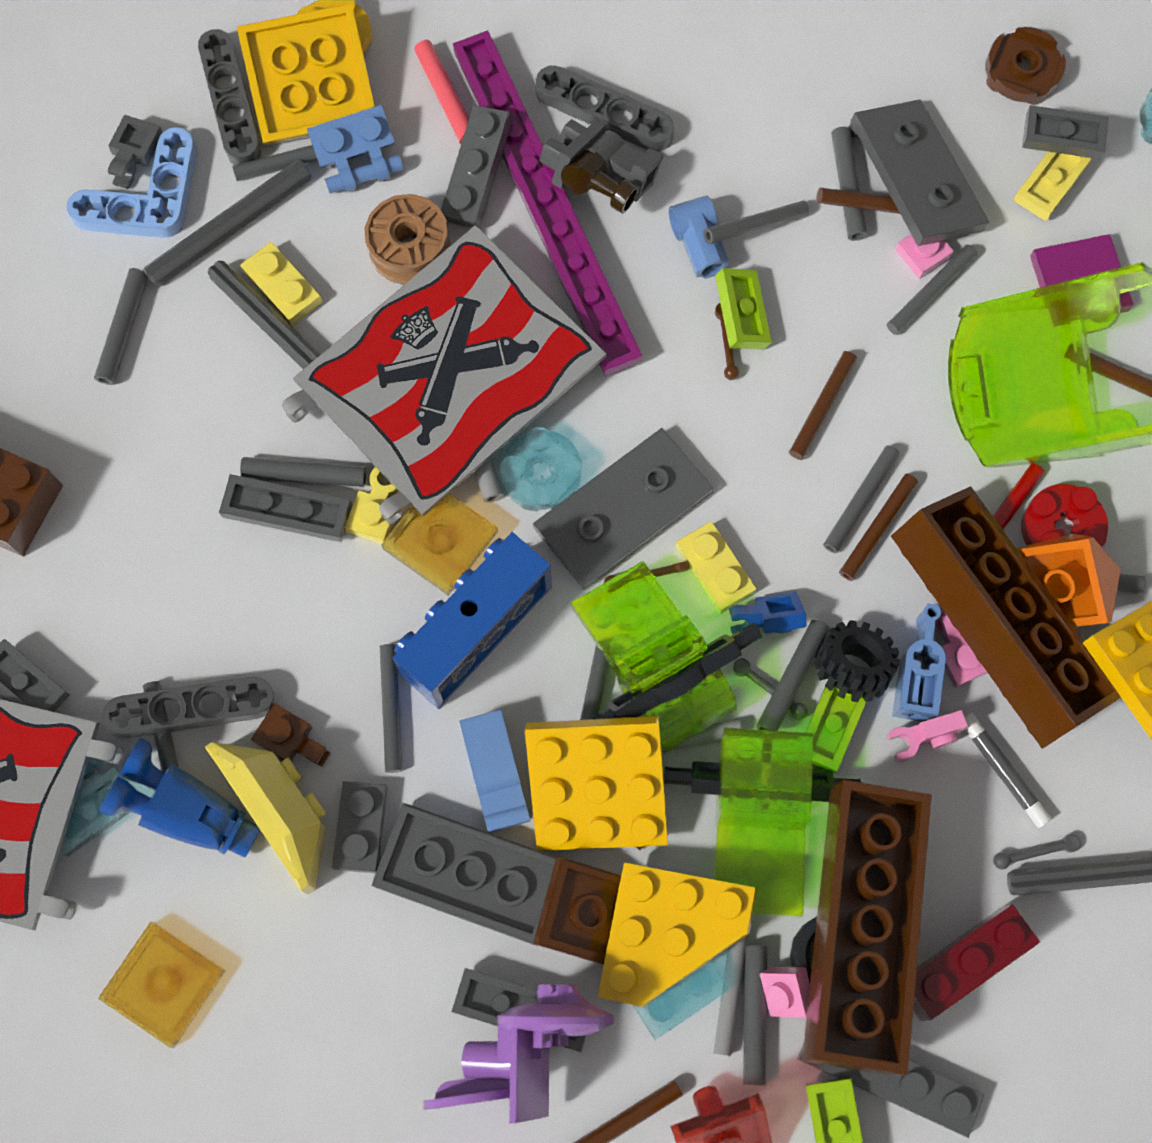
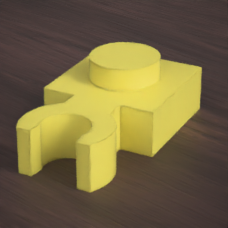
M375 467L371 471L369 478L372 487L370 494L358 491L344 528L346 533L385 545L392 525L388 524L382 517L379 506L383 501L399 491L392 484L386 486L379 484L382 473Z

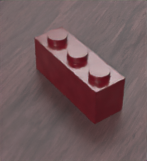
M1013 904L999 908L917 966L913 1011L920 1021L933 1020L1040 943V940Z

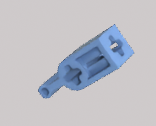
M928 603L916 619V626L919 629L918 638L900 660L892 717L923 722L939 716L946 662L943 648L936 641H933L935 622L941 615L939 605ZM918 655L924 656V663L929 665L926 670L921 669L920 661L915 660Z
M501 709L459 720L488 833L530 822Z

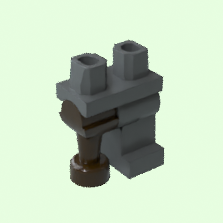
M571 119L562 129L559 140L551 137L542 149L539 161L555 171L552 184L561 189L566 185L573 190L572 193L578 195L593 189L610 197V206L621 214L626 213L634 201L637 202L654 184L664 155L652 148H649L644 154L625 144L622 138L615 132L604 131L606 125L598 120H595L586 128Z

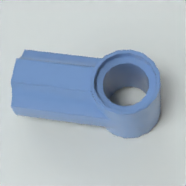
M706 195L669 206L668 213L673 233L678 241H683L696 277L707 279L714 277L722 268H728L729 260L722 242L708 244L704 239V230L717 225L715 209L709 196Z

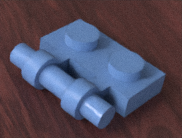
M382 105L307 128L320 169L334 164L337 167L339 174L324 179L329 194L342 189L345 192L357 189L356 185L376 178L380 182L389 179V174L403 170L399 155L384 159L381 149L393 146L395 143ZM369 153L371 164L350 170L347 160Z

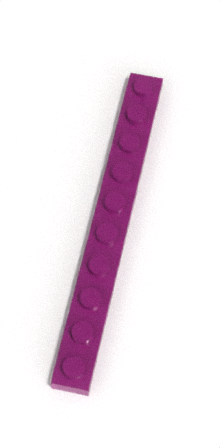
M487 30L453 43L454 54L480 107L507 111L513 117L502 157L584 332L606 353L607 357L599 363L604 376L606 377L641 363L642 353L563 188L561 189L552 184L555 171L539 161L543 145L489 31Z

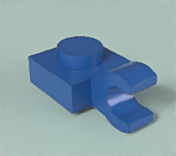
M797 591L755 598L756 605H734L729 608L732 621L745 620L741 625L730 627L732 635L751 623H754L758 629L762 627L765 634L787 633L793 629L807 627L806 612Z

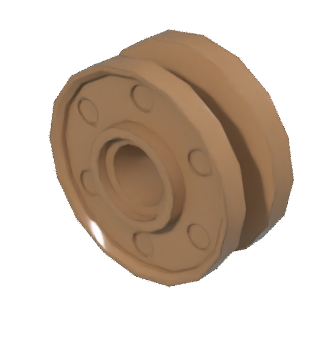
M414 194L395 195L380 202L369 214L364 228L365 243L377 272L390 282L402 285L406 284L451 246L447 221L440 208L428 198ZM406 237L415 238L411 242H401Z

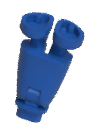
M139 737L98 812L106 816H114L123 811H130L141 815L138 826L187 844L218 850L223 855L229 850L245 858L260 831L259 827L244 819L245 812L241 811L238 813L239 810L225 798L171 763L166 772L159 770L151 762V744ZM127 780L154 790V794L149 797L139 792Z

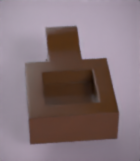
M275 703L251 738L254 743L267 751H272L283 760L289 757L292 761L296 753L316 765L323 767L331 752L326 750V747L307 737L313 728L308 722Z

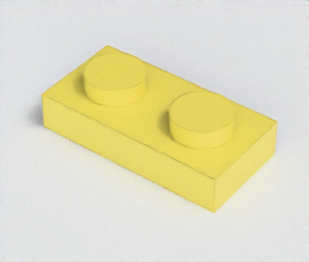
M1047 152L1016 193L1013 201L1044 221H1047L1086 169L1092 158Z
M269 242L240 264L243 273L291 326L323 303L320 295L272 242Z
M712 521L676 541L677 550L683 559L688 561L689 568L720 614L755 594L756 587Z

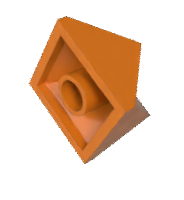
M1072 533L1017 548L1074 627L1105 624L1112 621L1121 568L1093 537Z

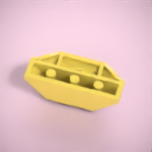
M211 742L205 746L299 889L306 894L314 891L327 833V827L321 820V817L327 813L313 792L307 796L304 795L297 784L303 777L289 757L281 761L272 751Z

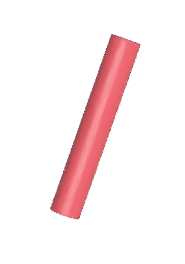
M430 40L420 41L415 45L414 51L461 144L469 118Z

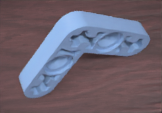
M174 127L165 130L160 135L157 142L148 195L98 190H80L75 192L67 202V211L74 224L86 231L161 238L176 235L184 224L197 155L196 146L190 133L183 128ZM182 142L184 147H179L177 150L176 159L178 163H174V156L170 148H176L177 143ZM177 175L181 178V182L176 188L166 190L161 187V182L165 177ZM163 201L168 202L167 208L171 217H166L164 223H159L157 218L163 217L166 207ZM92 204L95 210H88L86 216H82L80 210H86L87 206ZM131 206L136 209L135 215L130 220L118 221L116 219V213L120 208ZM101 212L106 213V219Z

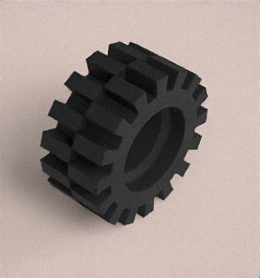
M849 620L847 626L840 622L836 625L835 629L832 627L828 631L816 656L815 669H820L817 674L820 681L828 679L825 687L829 691L835 687L839 689L838 697L844 699L848 693L851 694L852 702H859L861 696H863L865 702H870L874 696L879 698L887 690L900 664V659H897L899 650L897 647L891 648L894 641L890 636L885 639L881 637L884 632L877 627L875 632L869 630L870 623L863 622L861 627H858L856 620ZM845 655H853L859 657L860 659L865 661L870 668L855 665L854 663L849 661Z

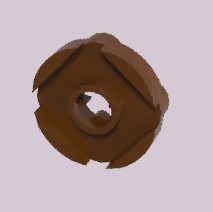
M1034 27L1016 28L1014 33H1008L1005 36V33L1001 34L993 42L986 58L987 86L992 91L998 92L1010 100L1027 102L1031 105L1040 104L1046 96L1053 93L1065 72L1066 59L1064 53L1061 57L1060 51L1056 48L1058 42L1049 33ZM1022 59L1029 60L1030 67L1033 70L1020 68L1016 61L1021 63Z

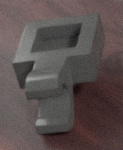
M128 115L123 116L108 145L111 154L115 156L107 171L108 174L115 176L112 182L113 185L129 189L135 176L136 163L148 166L157 148L158 139L163 133L159 125Z

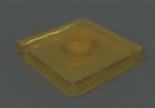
M449 494L424 517L411 506L381 544V547L385 552L449 596L455 589L454 585L457 580L472 567L498 533V527Z
M150 921L98 999L169 1048H175L226 970L155 922Z

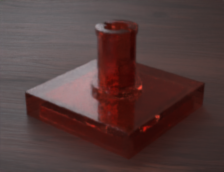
M703 1087L693 1094V1102L699 1116L670 1126L675 1143H772L766 1110L759 1093L724 1106L716 1087Z

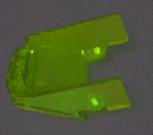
M1144 262L961 307L958 315L961 319L955 339H951L949 347V393L961 434L965 441L969 442L978 456V460L984 467L996 468L1103 457L1106 453L1152 445V425L1139 427L1137 419L1130 412L1123 409L1098 412L1087 334L1103 331L1117 322L1121 310L1120 293L1152 286V269Z

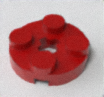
M1056 484L1046 487L1029 502L1021 519V532L1026 545L1065 536L1064 530L1061 528L1056 529L1054 524L1061 519V516L1071 520L1074 524L1070 534L1093 537L1101 547L1105 545L1107 540L1108 519L1102 504L1097 500L1095 492L1088 487H1077L1070 484Z

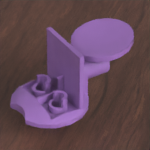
M538 984L537 1003H521L497 1015L498 1041L466 1042L462 1052V1070L466 1079L443 1083L437 1089L435 1099L424 1100V1110L510 1098L509 1123H521L549 1117V1048L568 1046V1036H587L599 1032L614 1023V1016L604 1009L590 1004L579 992L575 984Z

